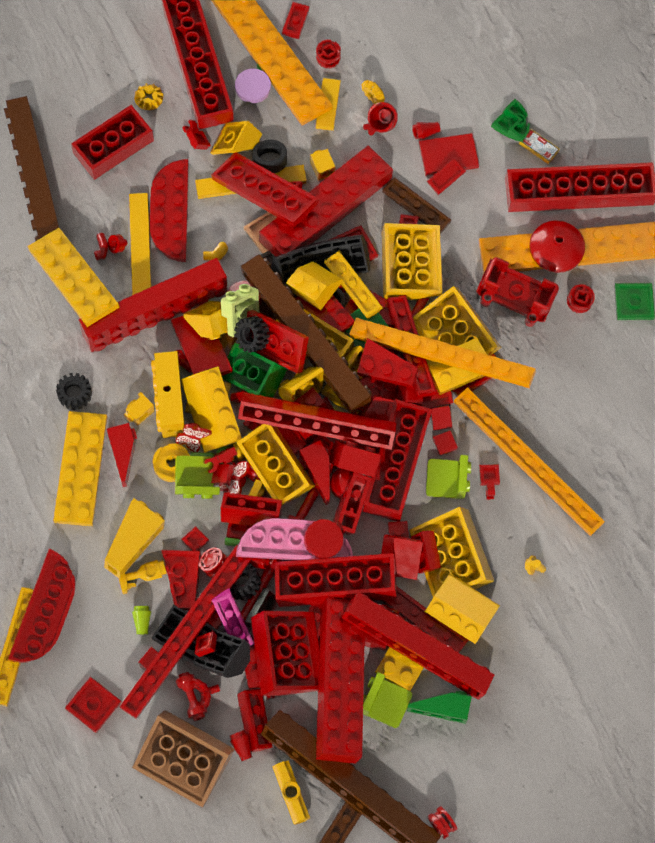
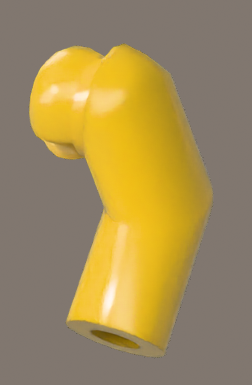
M220 242L213 251H203V260L210 261L214 258H217L218 261L221 260L228 252L227 244Z

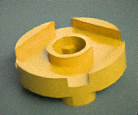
M171 443L160 447L155 452L153 467L155 474L160 479L166 482H175V466L169 467L167 461H172L177 456H190L185 447Z

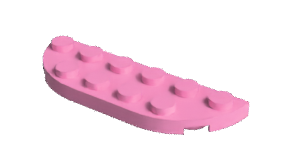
M278 518L260 521L248 529L242 536L237 547L236 557L284 560L319 559L309 553L304 544V533L307 527L314 521ZM343 537L341 550L330 558L353 556L347 539Z

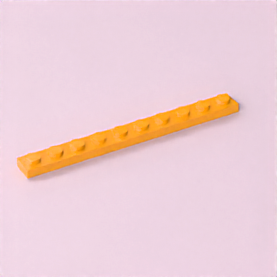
M356 318L349 333L351 338L365 342L368 338L386 348L526 388H530L536 373V368L359 318Z
M468 387L454 399V403L589 536H592L605 523L588 504Z

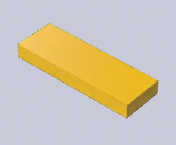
M323 78L321 90L333 105V109L317 117L316 129L334 131L341 80Z

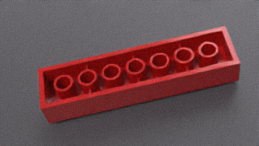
M162 0V9L198 129L201 130L233 122V108L200 0Z
M367 145L308 192L317 197L319 203L295 227L277 217L259 231V242L275 257L314 243L390 182L393 169Z
M653 162L507 169L505 176L508 212L649 206L655 203V172Z
M214 258L118 301V309L88 327L81 319H78L82 335L91 353L101 351L107 345L119 343L129 335H137L141 330L152 328L160 321L170 320L180 312H188L192 307L198 304L202 305L211 298L223 296L228 290L227 276L218 259Z
M327 597L321 604L316 760L356 764L362 758L365 632L342 619L351 600Z

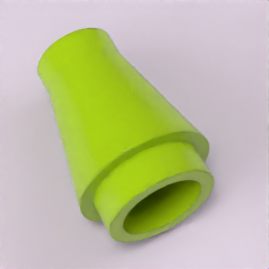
M134 606L132 615L136 635L148 634L151 617L149 606Z

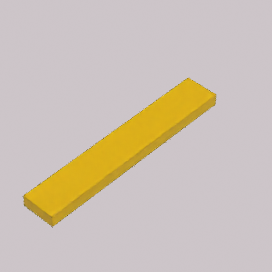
M304 164L285 167L282 171L275 173L288 182L302 181V184H307ZM212 178L195 180L198 199L236 194L215 182Z
M148 193L129 194L132 295L151 287Z
M21 587L0 657V705L7 707L21 664L7 661L33 592V589Z

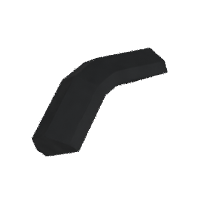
M356 235L313 243L273 258L271 269L274 273L277 272L281 276L283 285L288 286L286 282L295 270L308 263L315 262L330 271L324 261L337 251H340L357 274L370 271V259L367 243L363 235Z
M173 604L152 636V640L164 646L187 612ZM205 624L182 658L204 670L230 678L241 675L251 661L250 644L244 639L220 632ZM213 631L217 634L215 651L198 657L195 654L197 637Z

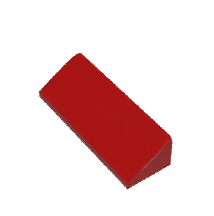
M243 690L237 694L243 727L246 734L249 735L251 752L273 748L272 743L261 735L265 725L268 723L261 690Z

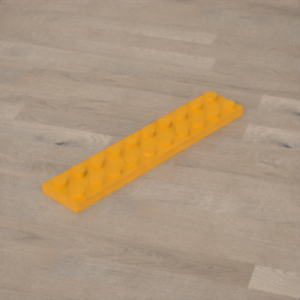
M211 0L254 61L269 76L271 84L302 126L333 109L331 102L256 0Z
M655 222L578 229L585 241V253L577 266L655 259ZM533 233L479 238L483 274L490 258L493 260L494 257L509 262L508 267L518 272L543 269L534 261L530 253L529 244Z

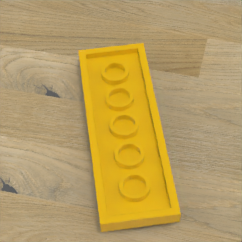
M60 228L27 246L29 252L87 327L119 308L118 302Z
M69 411L54 523L93 527L107 414Z

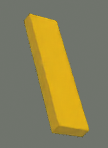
M337 251L324 261L329 270L343 280L341 283L342 287L367 319H370L383 309L340 251Z

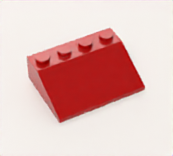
M262 611L251 617L261 696H280L318 691L319 644L314 612Z

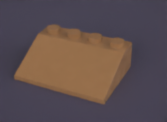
M164 710L157 716L132 768L195 804L204 807L235 749Z

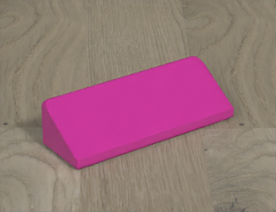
M230 588L213 598L212 602L227 634L244 639L250 645L254 644L251 633Z

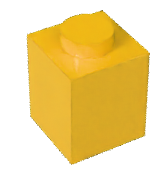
M328 149L316 150L313 154H310V164L318 181L326 179L335 172L336 167Z

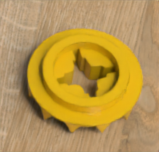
M365 80L361 84L362 91L373 104L385 102L384 93L375 82Z
M146 83L142 87L139 86L138 90L135 91V103L143 110H154L162 104L163 93L160 87L155 86V84L148 85ZM145 93L152 94V99L146 98Z

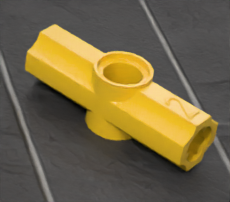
M289 760L272 766L293 825L309 820L310 816ZM288 788H294L297 794L294 797H288L285 792Z

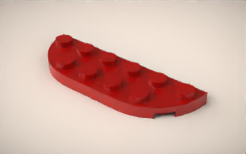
M188 159L177 160L163 167L152 182L150 196V234L155 247L167 258L178 262H186Z
M50 548L46 554L7 661L26 663L37 660L53 648L60 636L75 594V578L64 557Z

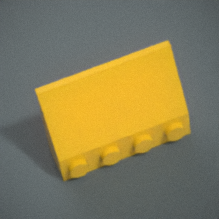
M384 223L381 232L383 298L387 300L390 297L406 295L407 300L442 295L440 225Z
M453 286L413 317L420 336L455 346L477 338L487 355H492L502 348L458 287Z
M458 507L409 530L411 536L421 531H434L441 568L424 573L433 597L449 574H452L473 589H478L494 582L468 509Z

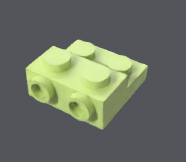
M248 284L240 285L237 291L227 292L226 297L221 299V314L227 318L229 336L234 337V334L237 333L234 331L235 327H237V322L247 318L249 310L259 312V291Z

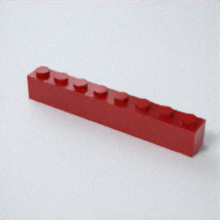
M246 392L243 393L238 419L390 450H392L397 424L395 422Z
M357 592L342 616V619L477 700L486 695L495 676L487 667L476 664L470 657L461 655L452 646L443 644L437 637L428 635L417 625L408 623L402 616L393 614L384 605L373 602L365 594Z

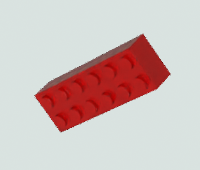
M395 399L389 418L390 422L397 423L392 450L380 448L379 454L381 456L375 476L372 477L363 512L394 521H401L432 409Z
M394 554L275 562L277 604L279 607L319 605L327 597L351 600L357 592L367 595L372 601L397 599Z

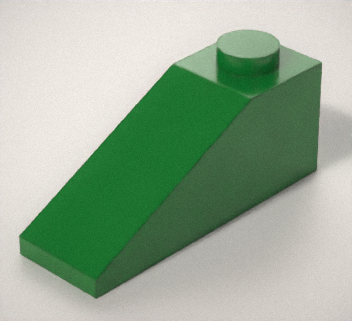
M463 691L451 692L409 703L407 712L466 724L472 696H467L468 693Z

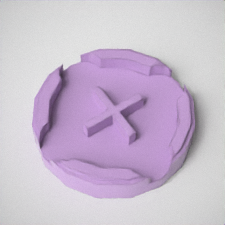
M259 69L244 70L235 80L237 96L245 102H262L269 95L271 81L269 76Z

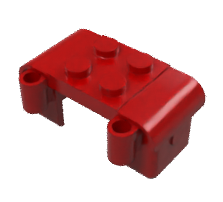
M494 257L493 260L490 258L476 290V293L481 296L480 304L483 307H488L494 302L526 316L525 324L528 327L534 326L537 321L545 322L558 293V284L545 278L541 283L534 278L509 268V262L498 257Z

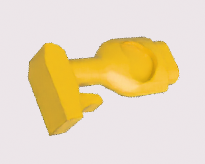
M163 560L146 562L137 571L124 574L119 579L122 593L127 594L129 589L136 587V583H128L127 581L138 578L151 581L162 578V575L167 574Z

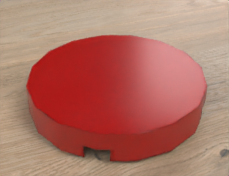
M320 519L307 527L304 533V544L307 551L314 555V557L319 559L330 558L341 550L343 534L336 523L328 519Z

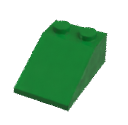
M234 343L227 357L232 373L222 375V379L251 394L273 398L288 369L255 352H244L243 348L240 349L238 347L239 344Z

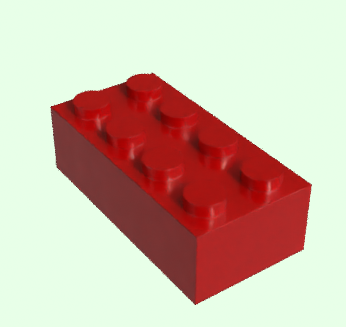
M130 105L71 143L72 151L95 180L154 141L153 130L135 108Z

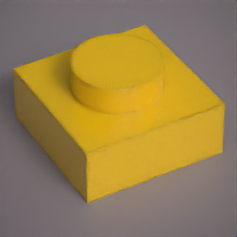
M256 479L249 496L263 497L265 493L263 483Z

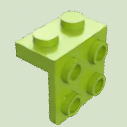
M460 455L459 461L429 459L426 495L429 497L464 499L466 492L470 491V480H467V473H471V462H468V455Z
M210 456L176 457L175 495H183V498L190 499L194 498L195 495H201V499H213V495H220V487H213L211 483L213 473H208V470L213 467L212 462L203 463L205 459L211 458Z
M378 672L376 677L372 676L367 687L370 688L368 695L364 694L363 715L392 728H398L412 698V692L384 680L385 675Z

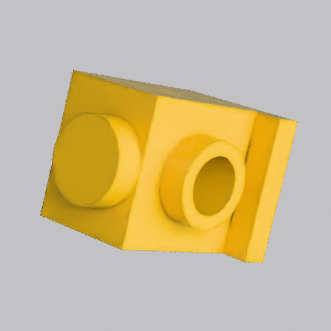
M142 392L138 394L139 398L137 400L134 399L127 405L126 413L124 414L130 423L134 422L137 426L155 412L154 405Z

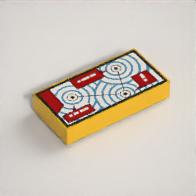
M532 129L529 130L525 140L519 143L547 164L554 159L560 150Z

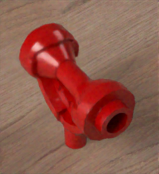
M189 672L178 675L176 680L178 688L186 692L189 700L188 718L193 719V721L205 718L211 694L220 692L219 685L208 687L206 683L195 678V675ZM194 688L197 689L201 695L200 702L196 699Z

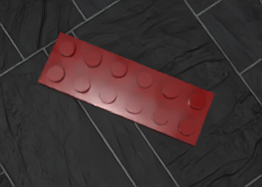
M237 152L233 153L211 175L212 180L294 227L319 203L317 197Z

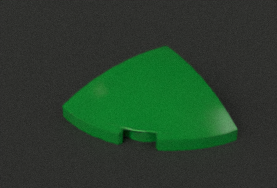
M514 99L492 123L491 127L510 139L523 142L530 127V124L528 123L527 125L526 122L528 114L522 104Z

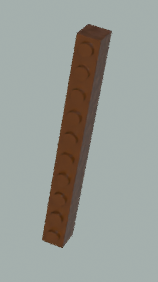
M24 96L6 100L7 108H4L6 119L10 118L11 121L8 124L10 135L14 134L15 139L11 141L13 149L18 151V155L15 158L17 166L22 167L19 175L21 183L25 182L26 184L23 191L25 199L29 198L30 201L27 204L29 215L33 214L34 220L30 221L33 231L37 230L38 236H35V241L59 228L28 98Z
M258 254L241 265L242 275L252 287L258 289L259 297L281 324L309 337L306 357L314 367L323 368V379L351 414H356L369 405L372 395L370 389L360 383L358 374L349 369L347 360L343 356L340 357L338 355L336 346L332 342L329 343L327 341L325 332L321 328L318 329L316 327L314 318L311 314L307 315L305 313L303 304L300 300L294 299L292 290L288 286L283 285L281 276L277 272L274 273L272 271L270 262Z
M279 709L265 725L261 733L264 738L398 843H437L441 838V835L433 827H429L418 815L406 809L401 802L392 798L386 790L378 787L368 776L360 773L351 763L316 760L317 738L309 733L304 726L295 722L289 714Z

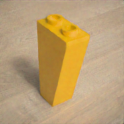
M133 498L105 558L104 568L120 579L164 529L165 520L163 516L158 512L151 511L143 501Z

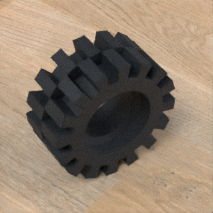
M258 316L239 320L236 324L237 327L234 329L237 332L234 334V337L238 338L236 343H240L238 347L240 349L243 348L244 352L248 351L250 353L262 350L269 343L267 338H270V335L267 334L269 328H265L267 326L266 322L262 323L263 319ZM250 329L253 331L254 340L250 335Z
M69 373L70 377L64 375V380L60 378L59 384L56 386V393L61 405H65L67 409L72 407V410H76V407L82 409V405L87 406V401L90 402V396H92L89 380L85 379L84 375L80 377L79 373H76L75 376H73V373ZM71 386H78L81 388V393L76 397H70L67 394V390Z
M250 563L240 575V577L248 576V581L242 586H236L235 582L230 589L236 600L240 598L243 601L245 597L250 599L251 594L256 595L255 590H260L261 577Z

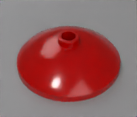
M554 220L545 222L535 229L530 239L529 248L532 258L541 268L550 272L561 273L574 269L581 262L585 253V241L581 232L575 226L564 221Z

